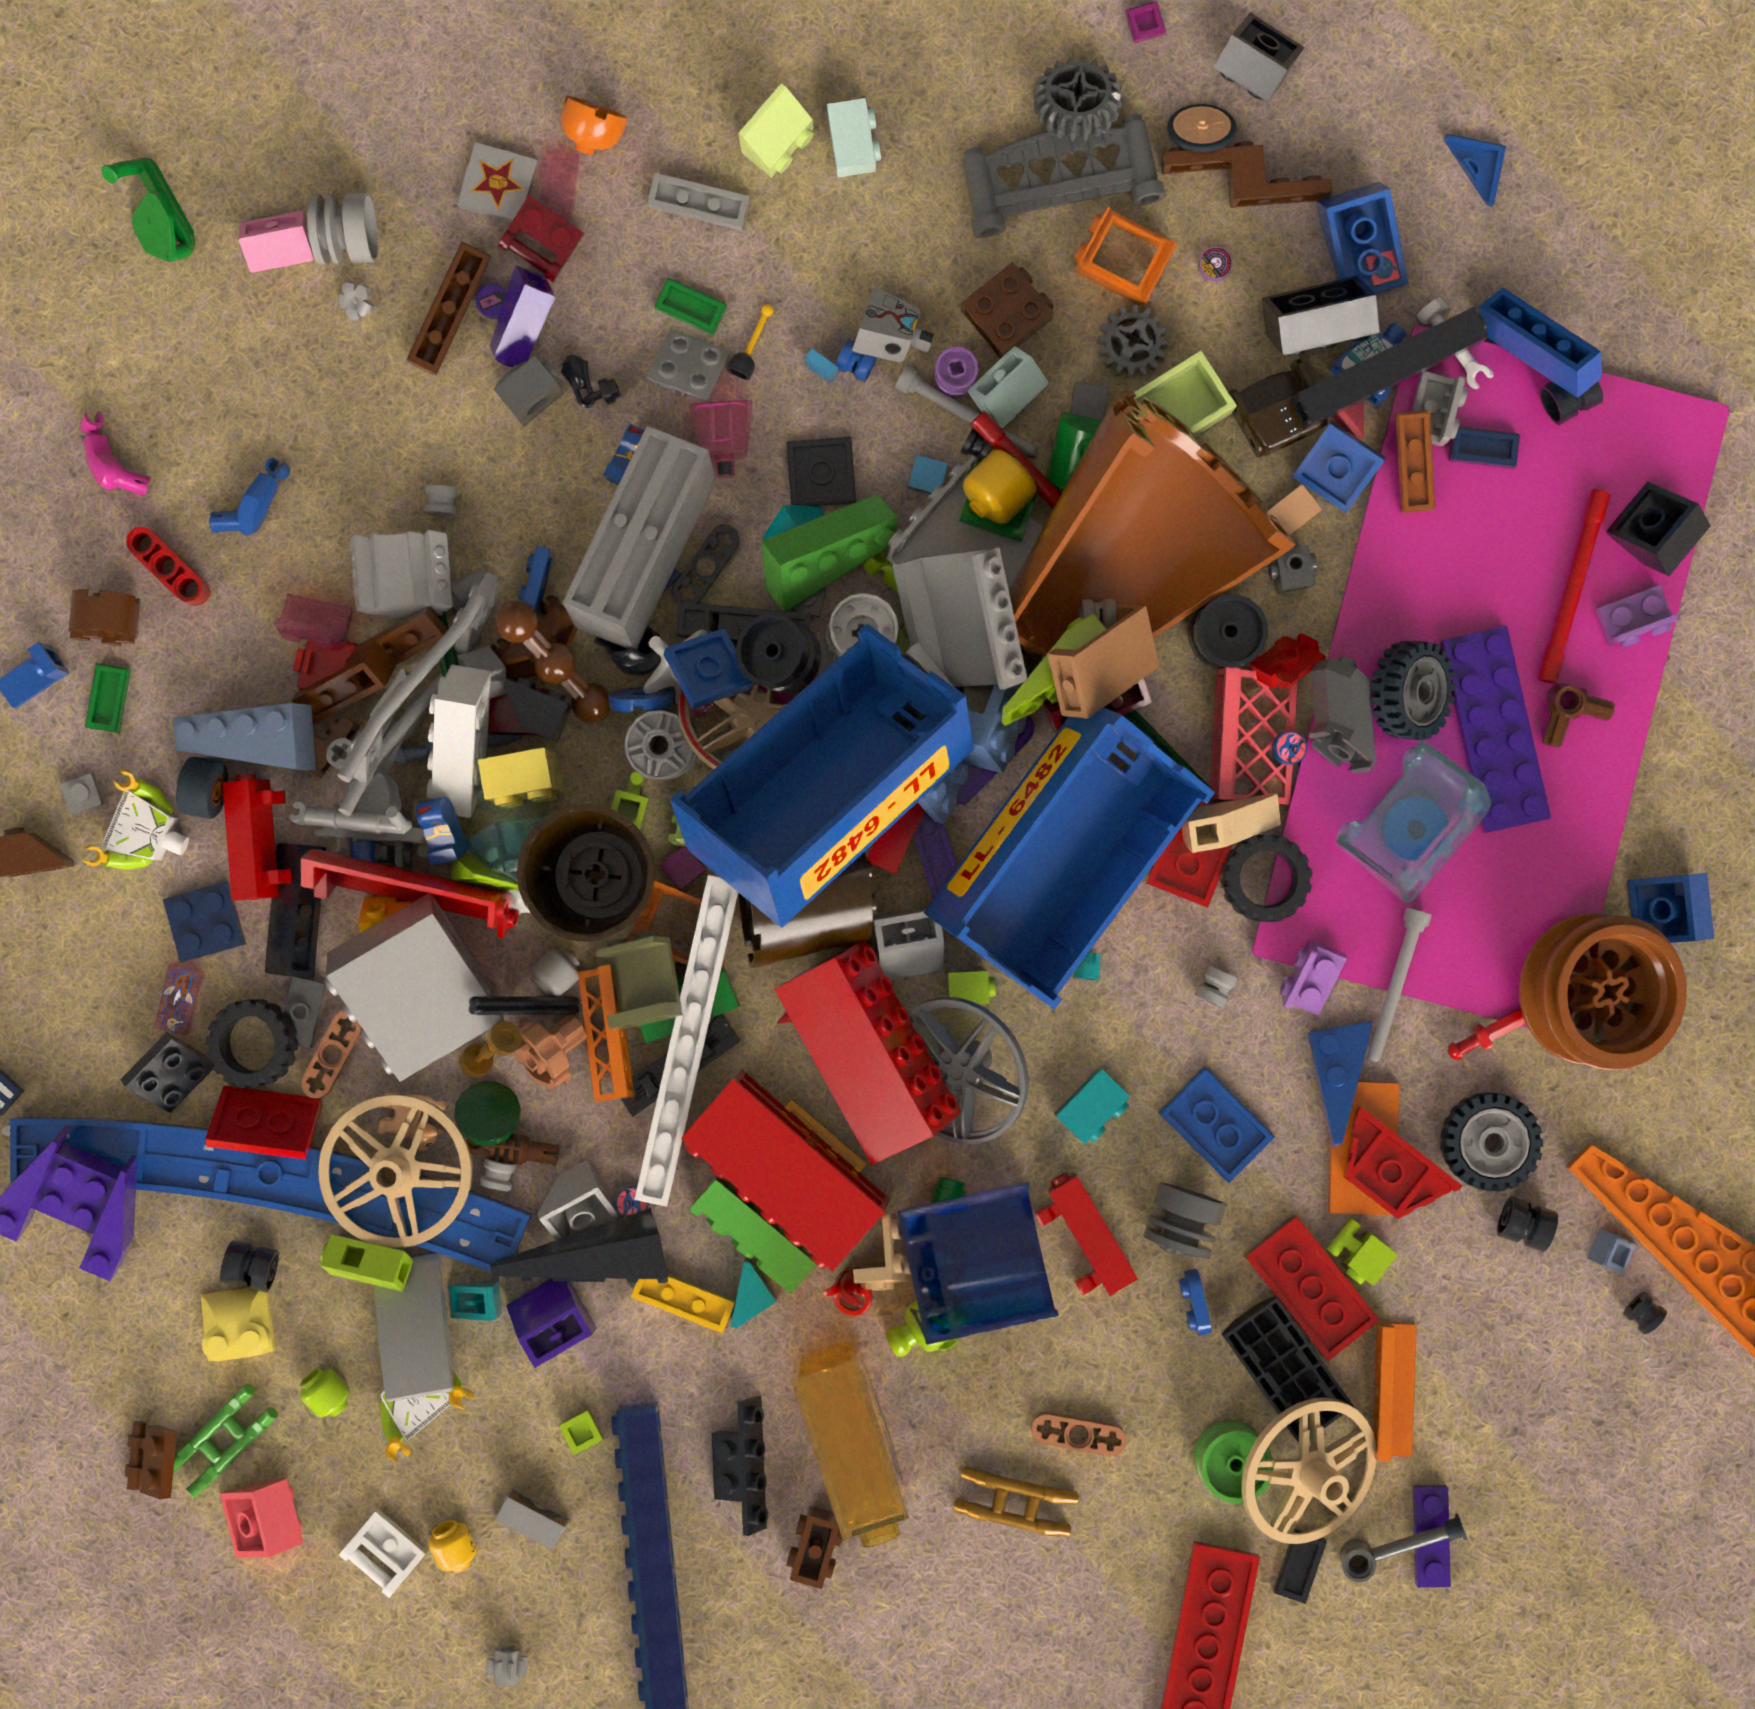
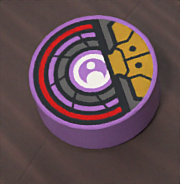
M1210 247L1203 252L1199 260V271L1209 281H1221L1227 277L1232 268V257L1222 247Z

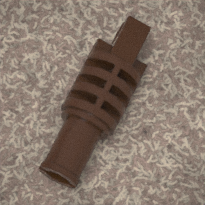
M512 1133L504 1142L492 1146L477 1145L472 1143L470 1139H467L470 1154L490 1160L518 1165L526 1164L527 1161L557 1165L558 1157L545 1155V1152L559 1154V1144L533 1142L526 1135Z

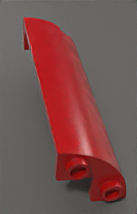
M318 849L309 850L301 858V886L314 889V897L327 900L336 886L387 898H396V900L411 901L412 903L431 893L444 911L487 920V927L494 929L497 925V937L505 938L510 928L514 929L518 921L519 910L514 908L513 899L508 892Z

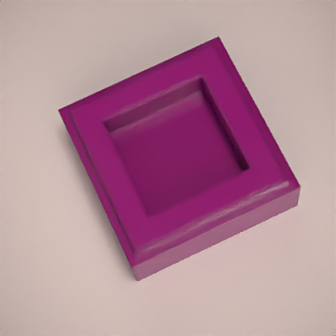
M1157 1L1125 11L1134 44L1166 34Z
M681 847L660 864L680 891L706 871L700 861L687 850V847Z

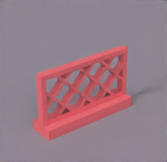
M1230 667L1216 670L1209 784L1215 793L1210 800L1233 801L1255 797L1252 795L1257 791L1261 795H1266L1268 792L1263 788V785L1275 775L1283 784L1282 798L1278 797V804L1290 805L1293 764L1286 765L1280 763L1275 767L1265 753L1272 747L1274 739L1279 734L1288 731L1295 732L1298 681L1288 688V695L1279 702L1268 689L1269 686L1257 681L1256 671L1239 670V668ZM1241 677L1252 678L1260 688L1250 699H1247L1241 691ZM1263 693L1275 706L1264 717L1252 705ZM1286 703H1287V710L1283 707V705H1285ZM1246 708L1258 720L1247 732L1239 724V714ZM1277 711L1286 718V728L1279 734L1267 722ZM1261 725L1273 738L1262 749L1250 737ZM1244 741L1256 753L1245 765L1237 757V747ZM1259 758L1271 771L1260 782L1248 770ZM1244 773L1255 787L1246 795L1234 794L1235 780Z

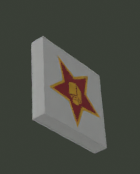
M475 142L458 198V207L512 222L526 198L530 195L539 164L538 160Z

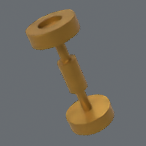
M508 1021L496 1023L487 1033L486 1045L473 1043L462 1050L459 1056V1065L462 1071L474 1078L485 1075L493 1066V1055L508 1056L520 1047L522 1042L520 1030L516 1025Z

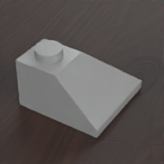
M588 1159L558 1175L537 1213L539 1220L555 1240L622 1218L617 1212L615 1203L600 1175Z

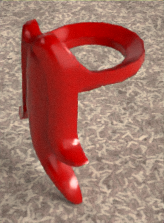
M847 1267L836 1277L834 1285L823 1291V1296H833L835 1306L846 1315H862L872 1305V1290H865V1284L854 1283L853 1269H862L861 1267ZM854 1292H856L857 1295L861 1297H865V1303L863 1304V1306L860 1298H858L854 1294ZM841 1299L860 1308L850 1309L844 1306Z

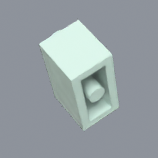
M866 98L827 104L837 178L876 172V161L881 160L879 140L872 141L871 129H876L874 109H867Z
M1014 346L967 392L981 412L985 410L1003 428L1028 403L1035 399L1049 382L1034 359Z

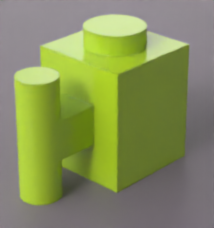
M634 771L630 775L627 791L616 789L611 809L628 818L641 831L648 798L640 796L643 776Z
M1350 1218L1326 1249L1337 1257L1346 1247L1350 1252L1342 1260L1349 1267L1345 1273L1360 1285L1366 1280L1374 1286L1398 1254L1368 1231H1365L1361 1238L1357 1240L1353 1236L1361 1225Z

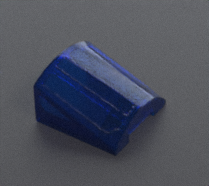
M1029 1182L897 1211L926 1345L1059 1316L1058 1310L1054 1307L1028 1192L1030 1188Z

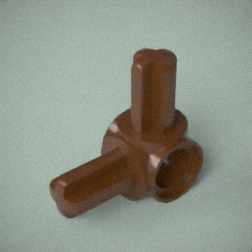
M1567 683L1554 685L1547 694L1548 707L1546 711L1551 712L1542 741L1546 745L1560 747L1570 718L1576 719L1581 714L1607 721L1614 714L1615 704L1612 701L1588 695L1587 690ZM1569 690L1572 694V701L1567 707L1562 708L1559 702L1560 696Z

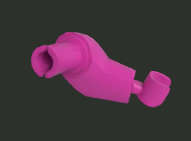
M85 412L80 423V429L89 435L83 439L88 468L96 482L108 490L118 487L144 497L148 489L147 484L150 482V477L123 469L122 465L119 464V460L112 456L107 436L99 435V430L104 422L103 415L97 412L95 423L88 419V414Z

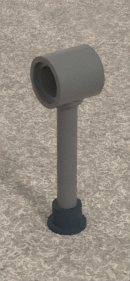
M1458 1513L1455 1514L1456 1518L1443 1521L1444 1525L1372 1549L1363 1540H1348L1340 1550V1561L1344 1574L1354 1582H1365L1374 1575L1377 1561L1448 1538L1450 1541L1462 1537L1464 1540H1467ZM1355 1555H1362L1366 1558V1561L1360 1566H1354L1349 1563L1350 1559Z

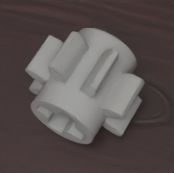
M498 1646L495 1648V1655L490 1654L489 1659H487L486 1676L494 1675V1684L498 1686L517 1685L519 1677H525V1673H527L528 1656H520V1648L517 1646Z

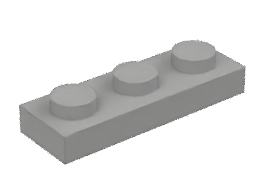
M654 173L647 207L743 231L750 196Z

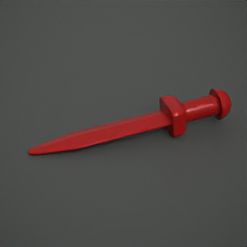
M1521 1008L1486 1027L1477 1024L1472 1029L1473 1035L1456 1044L1454 1042L1449 1044L1447 1049L1448 1055L1454 1060L1463 1059L1462 1055L1479 1046L1483 1049L1492 1048L1493 1044L1491 1041L1525 1024Z

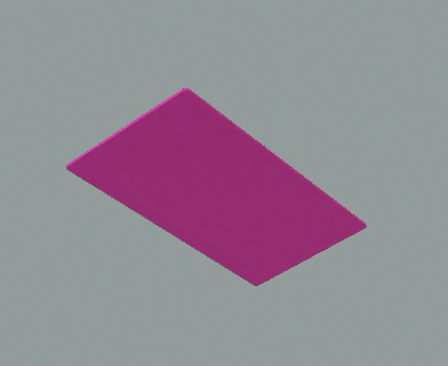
M1415 326L1412 329L1410 338L1430 327ZM1482 341L1479 345L1468 351L1480 365L1490 367L1494 376L1488 378L1483 371H1479L1475 376V380L1480 386L1478 389L1470 387L1467 379H1465L1464 387L1468 388V393L1463 407H1458L1455 419L1460 420L1459 427L1520 434L1517 467L1512 469L1449 461L1451 438L1442 447L1432 444L1435 510L1401 513L1395 413L1411 412L1420 374L1398 384L1380 452L1386 459L1374 475L1327 659L1333 658L1338 660L1341 656L1350 658L1357 664V668L1363 674L1377 680L1372 677L1374 670H1380L1377 662L1379 658H1385L1383 652L1387 648H1391V645L1394 643H1399V641H1423L1441 646L1440 641L1507 626L1551 819L1488 833L1483 832L1454 704L1448 705L1452 712L1450 717H1444L1447 722L1443 728L1439 727L1440 732L1436 735H1431L1432 738L1427 740H1408L1391 737L1382 731L1383 728L1379 727L1376 723L1379 717L1373 716L1377 762L1371 771L1357 774L1348 771L1351 766L1350 764L1342 762L1340 767L1333 765L1312 748L1311 743L1314 738L1310 739L1309 733L1315 725L1313 711L1306 738L1307 752L1300 761L1281 835L1290 842L1296 843L1300 847L1299 850L1302 854L1307 856L1309 860L1307 862L1308 867L1312 869V878H1310L1311 891L1307 893L1305 904L1299 907L1291 917H1286L1278 922H1259L1252 953L1256 957L1294 966V959L1298 950L1301 947L1305 949L1309 939L1346 954L1347 960L1338 978L1388 991L1407 929L1404 927L1405 920H1403L1406 907L1432 914L1429 927H1425L1424 932L1419 933L1401 995L1499 1020L1521 1008L1519 1001L1520 974L1524 960L1537 938L1550 926L1566 917L1582 913L1602 914L1676 621L1670 623L1672 630L1654 637L1651 631L1640 634V642L1624 648L1621 647L1620 642L1609 646L1595 609L1661 585L1671 614H1677L1695 549L1694 546L1672 574L1667 576L1643 565L1608 536L1606 531L1647 482L1699 503L1704 512L1730 410L1727 405L1602 372V378L1598 382L1602 389L1603 402L1587 411L1578 410L1576 417L1558 425L1546 413L1539 394L1540 388L1551 382V380L1501 346ZM1456 356L1426 370V372L1456 379L1458 376L1467 378V372ZM1592 489H1598L1610 493L1611 497L1604 521L1598 532L1565 647V657L1557 684L1567 683L1584 688L1590 696L1612 701L1615 704L1614 714L1607 721L1581 714L1576 719L1570 718L1562 745L1560 747H1553L1543 743L1542 739L1551 712L1546 711L1548 707L1547 694L1550 688L1556 684L1546 683L1537 678L1555 625L1583 527L1589 496ZM1569 690L1560 696L1559 702L1562 708H1564L1572 701V694ZM1409 797H1422L1433 801L1443 810L1448 821L1449 836L1444 848L1435 857L1424 862H1406L1398 859L1387 850L1384 844L1381 824L1385 813L1394 803ZM1415 820L1410 821L1406 828L1408 836L1412 839L1420 838L1423 834L1421 823ZM1278 853L1276 854L1263 906L1274 905L1283 900L1289 893L1292 884L1291 868L1287 860Z

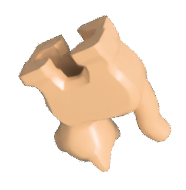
M386 1092L385 1095H389V1094H399V1093H397V1092ZM415 1093L404 1094L424 1099L442 1110L446 1108L444 1101L437 1102L428 1096ZM401 1105L383 1106V1108L394 1109L395 1116L394 1118L385 1117V1119L382 1118L380 1120L378 1134L392 1133L397 1135L412 1107ZM418 1110L405 1138L413 1141L423 1111ZM426 1124L417 1150L426 1151L429 1146L436 1143L438 1135L443 1131L431 1124Z

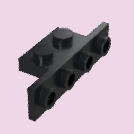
M754 1396L737 1402L739 1432L716 1431L711 1433L714 1499L742 1502L743 1536H750L767 1529L768 1510L766 1508L765 1495L767 1479L764 1472L765 1443L763 1441L762 1424L764 1412L761 1396Z

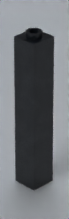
M1472 307L1298 392L1290 401L1304 429H1307L1479 345L1488 338L1486 322L1480 314H1477L1475 308Z

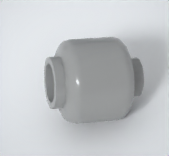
M550 949L532 964L531 971L533 975L530 977V980L544 996L551 994L552 996L560 997L578 982L579 973L576 967L580 964L570 951L566 950L562 953L558 949Z

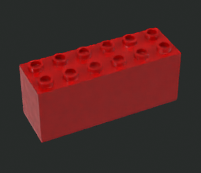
M866 940L859 941L819 962L774 989L871 1165L933 1137L961 1114L956 1098L946 1087L940 1069L931 1060L925 1049L924 1040L915 1031L909 1020L906 1008L899 1002L893 991L890 979L884 975L877 962L874 950L868 946Z
M741 1069L682 1136L681 1139L685 1142L684 1147L694 1157H702L710 1164V1171L721 1180L727 1179L736 1187L734 1191L741 1199L746 1202L752 1201L761 1209L759 1212L765 1220L773 1225L775 1223L779 1224L786 1231L784 1234L790 1242L798 1247L803 1245L811 1252L810 1258L823 1269L828 1267L833 1272L886 1212L890 1198L861 1172L856 1171L852 1164L838 1152L836 1153L831 1149L832 1147L813 1130L811 1131L807 1128L808 1126L791 1111L789 1112L780 1101ZM827 1149H829L834 1155H836L837 1159L830 1152H828Z

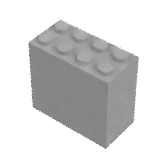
M431 893L424 895L327 952L326 978H324L327 988L334 996L339 994L345 1003L343 1009L352 1022L358 1021L363 1029L361 1034L366 1044L371 1049L376 1047L381 1054L379 1060L383 1068L389 1075L394 1073L399 1082L489 1030L496 1023L504 1021L503 1015H476L469 1012V999L471 997L499 996V994Z

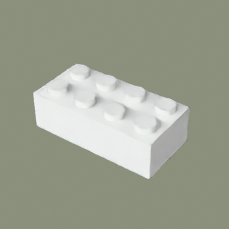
M451 665L446 677H440L438 694L433 693L430 700L429 712L434 714V722L430 725L428 736L429 742L433 743V750L430 751L427 765L428 770L432 771V778L429 779L427 786V798L448 797L457 816L471 818L483 789L478 759L487 758L491 671Z

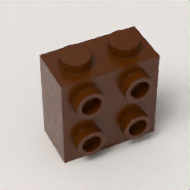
M1013 262L961 303V312L1000 359L1014 346L1018 348L1049 323L1054 314L1052 311L1054 306L1048 296L1043 292L1038 294L1031 285L1033 280L1029 273L1023 267L1018 269Z

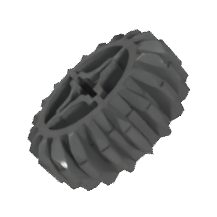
M1069 56L1066 64L1057 60L1054 68L1046 67L1044 76H1039L1033 100H1035L1034 111L1038 115L1040 125H1046L1048 134L1057 131L1059 140L1063 136L1069 135L1072 143L1076 136H1082L1086 142L1089 134L1099 138L1101 129L1109 131L1112 122H1116L1122 106L1120 83H1117L1115 73H1109L1107 64L1098 67L1096 58L1088 63L1083 56L1079 61L1075 62ZM1080 94L1078 104H1075V101H1077V95Z

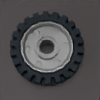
M1484 1092L1461 1100L1458 1106H1454L1451 1109V1114L1445 1118L1443 1123L1445 1126L1441 1130L1440 1137L1442 1138V1143L1440 1145L1446 1164L1460 1180L1480 1190L1499 1192L1506 1191L1505 1189L1507 1188L1513 1189L1517 1187L1518 1183L1525 1182L1530 1178L1528 1176L1530 1172H1535L1538 1167L1535 1164L1537 1160H1541L1543 1154L1540 1152V1147H1543V1139L1540 1137L1542 1130L1541 1126L1536 1122L1537 1118L1529 1111L1527 1106L1504 1094ZM1495 1133L1498 1138V1144L1494 1149L1487 1150L1485 1139L1488 1135Z

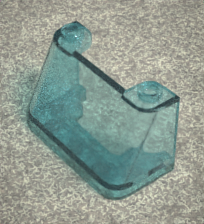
M1423 740L1416 747L1412 746L1406 751L1402 758L1404 775L1363 823L1359 820L1353 823L1347 822L1338 832V839L1336 840L1337 845L1406 903L1411 902L1419 895L1482 821L1491 806V799L1484 783Z

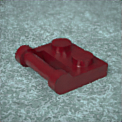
M528 195L497 246L504 251L509 249L546 274L545 278L554 283L585 233ZM522 230L558 255L553 263L517 240L516 236L519 231Z

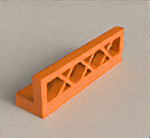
M612 965L598 966L597 969L579 971V987L585 1032L587 1034L586 1040L594 1101L602 1102L635 1097L627 1030L609 1029L607 1015L620 1013ZM599 976L601 992L599 998L589 992L587 978ZM590 999H592V1000L595 1002L592 1007H591ZM599 1006L603 1008L605 1028L603 1031L593 1024L592 1015ZM594 1031L599 1034V1036H598V1038H597L596 1040H595V1033H594ZM603 1039H606L610 1060L607 1063L597 1056V1047ZM599 1064L604 1067L601 1072L599 1071ZM609 1071L612 1075L614 1093L602 1094L601 1080Z

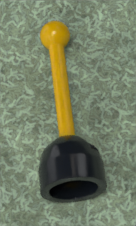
M770 304L762 306V315L745 352L734 354L726 367L730 374L744 380H750L755 368L754 361L750 355L767 318L774 313V309Z

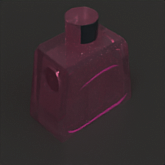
M752 400L689 403L698 446L708 449L711 460H715L716 477H735L734 459L748 458L753 418Z

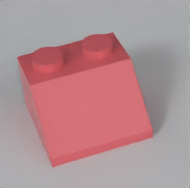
M287 1478L270 1479L220 1493L236 1557H272L304 1543L301 1534L302 1523L297 1517L293 1503L294 1492Z

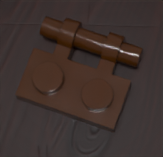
M144 1421L133 1422L132 1434L128 1435L127 1446L131 1447L129 1464L125 1465V1476L128 1477V1490L140 1489V1493L159 1500L171 1498L177 1431L160 1425L146 1426Z

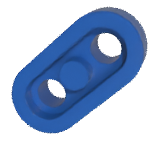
M1197 1268L1183 1271L1184 1278L1179 1279V1285L1183 1299L1189 1298L1191 1310L1186 1311L1190 1331L1196 1330L1198 1336L1211 1334V1323Z

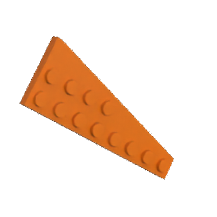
M1588 1144L1566 1168L1751 1356L1755 1357V1245L1703 1212L1685 1203L1680 1198L1662 1189L1654 1182L1636 1173L1597 1147Z

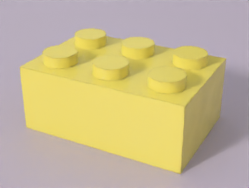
M545 747L478 759L484 799L494 802L495 806L505 807V809L525 806L524 800L526 799L537 801V803L557 800L556 794L564 793L558 756Z

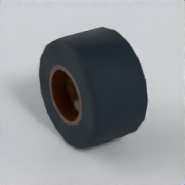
M189 757L184 762L176 787L177 808L182 814L212 819L220 813L224 805L222 783L228 782L227 767L222 761Z

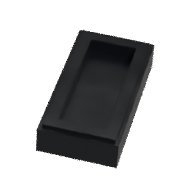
M1294 1528V1531H1293V1533H1302V1532H1304V1531H1301V1530H1298V1529H1295V1528ZM1319 1538L1307 1543L1288 1545L1273 1589L1275 1594L1306 1604L1327 1543L1326 1539Z

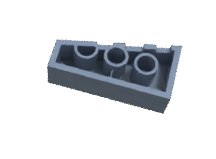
M286 703L173 717L176 751L296 770L317 771L311 705Z

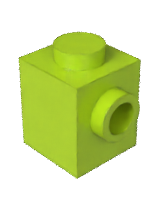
M987 970L948 972L949 997L966 999L979 1005L990 1004V997L996 996L995 977H989Z

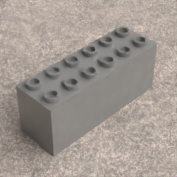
M650 426L646 427L563 601V605L576 628L624 648L637 649L715 483L716 476L708 449Z

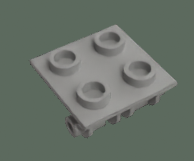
M670 329L646 379L654 382L655 387L661 386L668 390L672 388V393L676 394L677 391H680L681 397L685 398L686 394H688L689 398L699 401L702 405L704 402L710 404L714 396L713 389L731 352Z

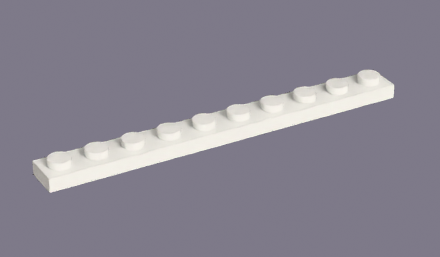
M708 874L680 996L683 1016L675 1018L635 1195V1200L667 1207L682 1144L681 1138L686 1127L739 893L721 877Z

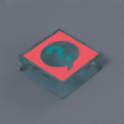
M1392 249L1380 252L1384 259L1383 266L1378 273L1369 275L1371 287L1374 288L1400 280ZM1376 254L1363 257L1367 270H1372L1377 264Z

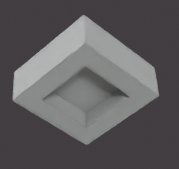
M94 773L60 783L70 815L104 805Z

